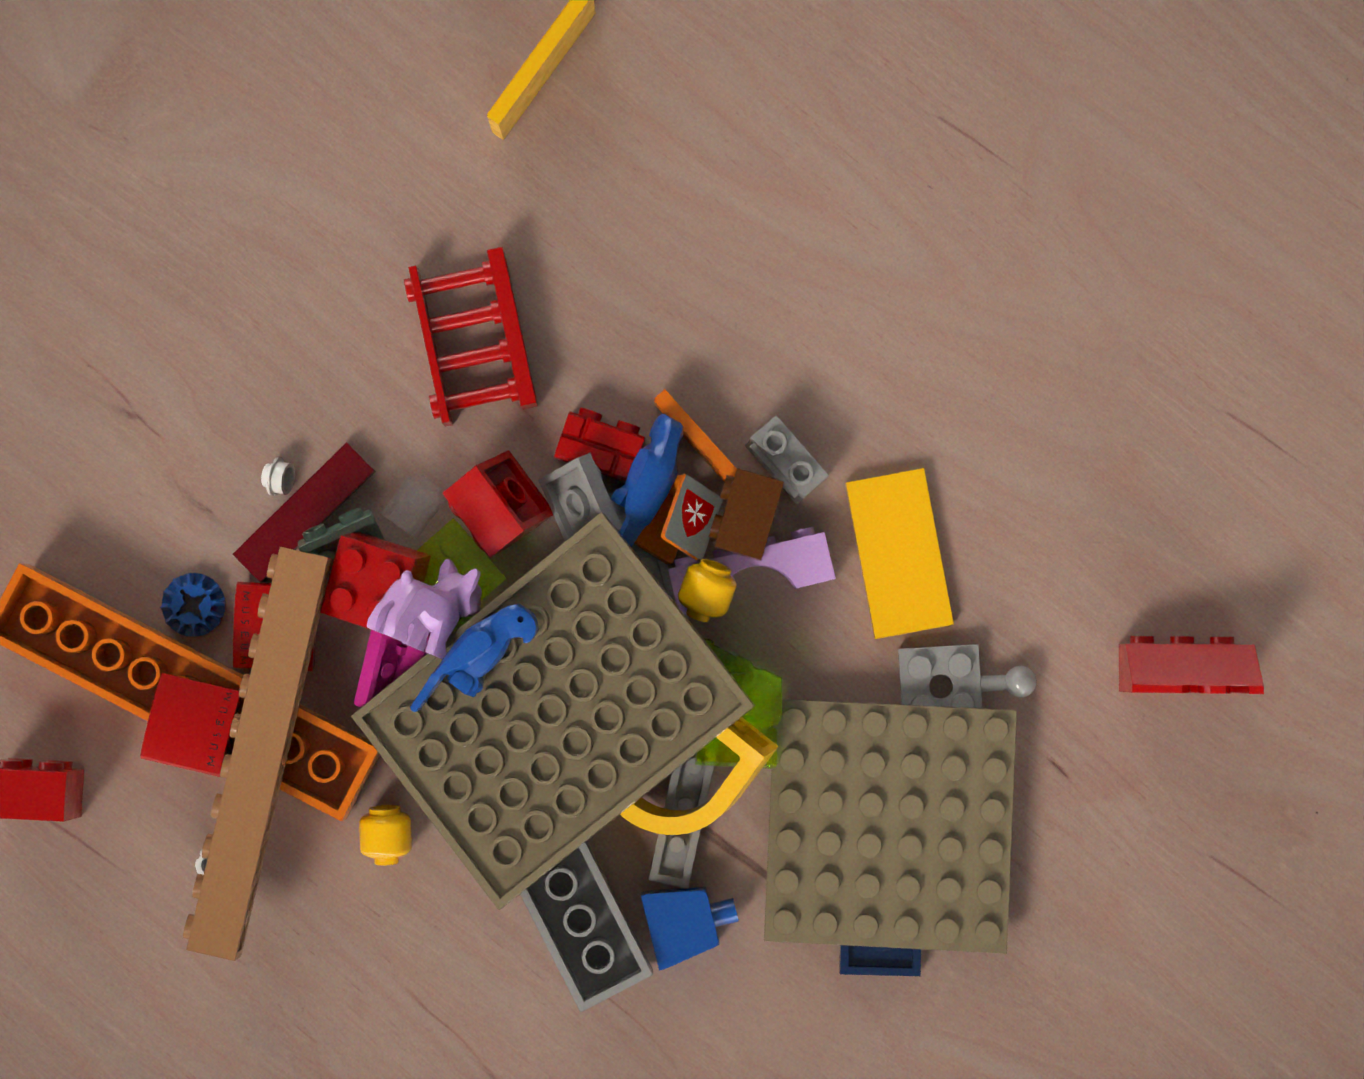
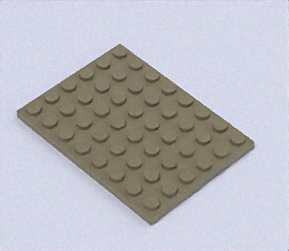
M603 512L593 518L449 636L446 641L447 653L465 630L503 608L514 604H521L534 613L538 621L537 634L532 641L523 643V638L511 639L500 662L483 676V690L477 693L475 697L462 693L449 683V675H446L420 711L413 712L410 709L411 705L433 671L443 660L431 654H426L351 716L498 910L504 908L756 706Z

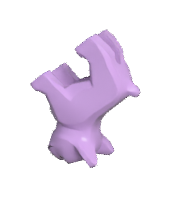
M446 559L440 567L439 583L431 586L414 579L411 571L406 570L402 573L401 579L394 581L382 600L376 605L368 618L367 628L397 639L403 644L422 652L425 650L426 653L443 659L447 654L446 641L457 625L459 618L474 616L481 609L482 589L478 585L481 572L475 568L466 575H461L458 573L453 561Z

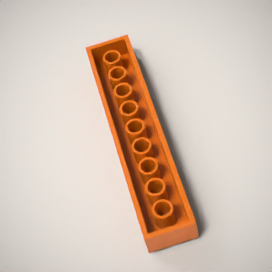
M18 564L0 598L1 646L146 721L149 719L161 673L237 691L240 690L243 674L30 564ZM245 698L241 699L237 714H241ZM300 704L280 790L339 821H343L348 818L380 754L367 738ZM232 738L228 754H232L235 738Z

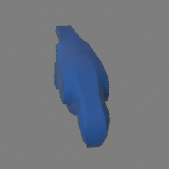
M661 414L656 418L649 433L651 443L639 450L632 462L625 485L620 489H616L611 497L612 501L625 508L626 518L619 532L631 547L645 526L652 522L678 474L676 458L683 436V425L665 414Z
M521 604L509 605L465 630L433 671L410 709L413 712L420 711L446 675H449V683L462 693L475 697L477 693L483 690V676L500 662L511 639L523 638V643H529L536 636L538 621L534 613Z

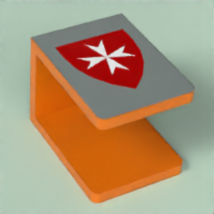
M677 475L666 499L652 522L645 526L634 544L665 564H672L674 562L678 549L694 560L703 559L710 539L709 534L714 516L719 513L723 499L689 475Z

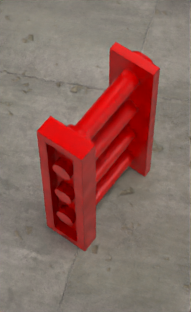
M503 247L487 250L489 261L482 262L481 267L421 279L420 271L415 265L408 267L410 278L404 279L409 303L416 301L436 393L429 395L434 419L441 418L442 424L445 427L453 425L450 411L511 398L512 402L520 401V406L523 410L538 407ZM486 282L487 286L494 284L497 300L490 301L491 305L430 318L425 295ZM494 321L495 324L503 323L506 338L500 339L499 344L438 357L433 334ZM502 359L504 363L511 362L514 377L507 378L508 383L446 395L442 372Z

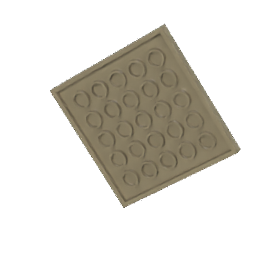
M775 699L773 742L779 747L772 755L764 941L1007 954L1017 710Z

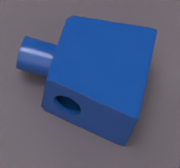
M706 887L641 892V899L659 971L720 945L716 927L739 922L734 899L730 898L710 903Z

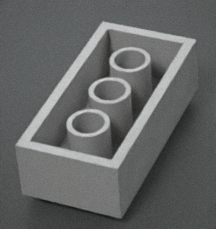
M588 841L520 894L580 1013L653 975V968Z

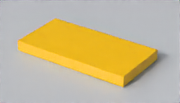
M569 0L487 113L492 133L502 140L506 138L596 14L594 0Z
M924 468L846 482L845 487L874 639L954 625Z

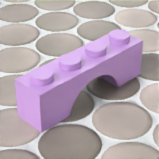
M814 527L790 532L792 540L776 543L775 536L768 537L761 561L719 549L713 551L714 558L710 559L731 569V576L749 567L771 568L787 578L794 589L836 579L825 532L815 534ZM690 556L674 560L676 568L668 569L676 605L684 615H686L687 608L679 602L678 592L687 568L692 564L700 563L699 560H694Z

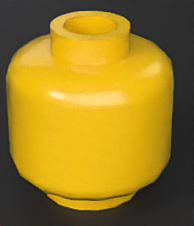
M702 559L700 563L692 564L687 568L678 592L679 602L687 608L686 615L701 622H708L710 617H722L727 613L737 586L735 579L730 575L731 569L717 561Z
M400 806L369 807V813L360 818V850L363 855L374 858L375 865L398 864L399 857L411 851V819L407 813L400 811Z

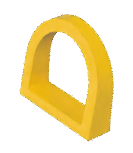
M741 717L716 737L740 757V760L709 802L691 809L671 810L656 806L641 797L620 815L635 826L657 834L681 835L700 830L718 819L738 801L779 746Z

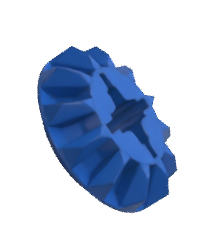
M188 573L174 578L163 591L160 608L166 624L174 631L184 636L198 637L210 633L219 625L225 613L226 602L222 589L212 578L203 574ZM183 591L192 598L207 595L198 606L203 619L193 612L179 614L187 604Z

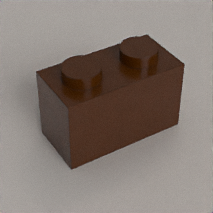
M739 468L736 470L735 477L726 475L720 498L728 501L723 516L715 514L709 534L710 538L716 539L714 548L761 561L784 482Z

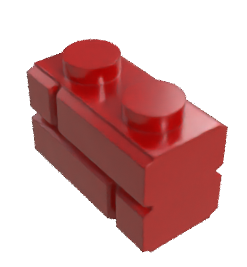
M580 407L578 414L569 411L554 458L569 463L580 456L591 453L595 465L598 466L602 475L626 483L632 462L639 450L643 449L646 440L645 436L639 435L640 427L618 420L616 427L601 422L602 414Z

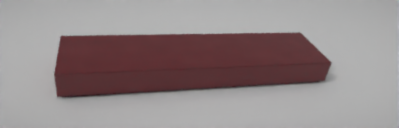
M346 442L233 555L260 583H263L268 578L267 570L272 554L278 555L280 547L296 550L298 548L297 541L304 539L302 536L304 531L323 524L376 471Z

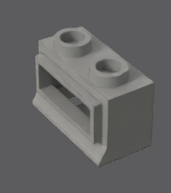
M777 415L751 436L750 440L745 444L746 448L774 479L784 482L782 489L796 505L829 476Z

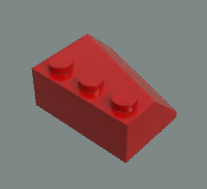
M1130 636V644H1119V692L1264 694V684L1255 645L1234 644V637H1210V644H1194V636H1170V644H1154V636Z

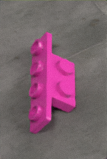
M371 630L354 705L363 707L428 653L425 650L422 652L403 644L397 639Z

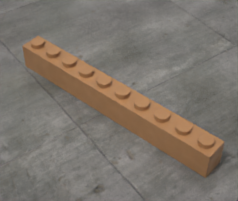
M284 547L279 548L278 555H271L267 577L272 578L269 594L263 593L258 608V617L263 618L260 634H253L249 647L248 657L254 658L250 674H244L239 690V697L245 698L241 714L236 713L234 715L230 729V737L235 738L232 754L226 753L221 767L220 776L226 778L223 794H216L212 806L211 817L217 818L213 834H207L202 849V858H206L207 863L204 875H197L192 897L198 899L195 914L188 915L184 926L183 938L189 939L186 949L188 951L236 961L242 955L321 614L320 611L331 571L332 558Z

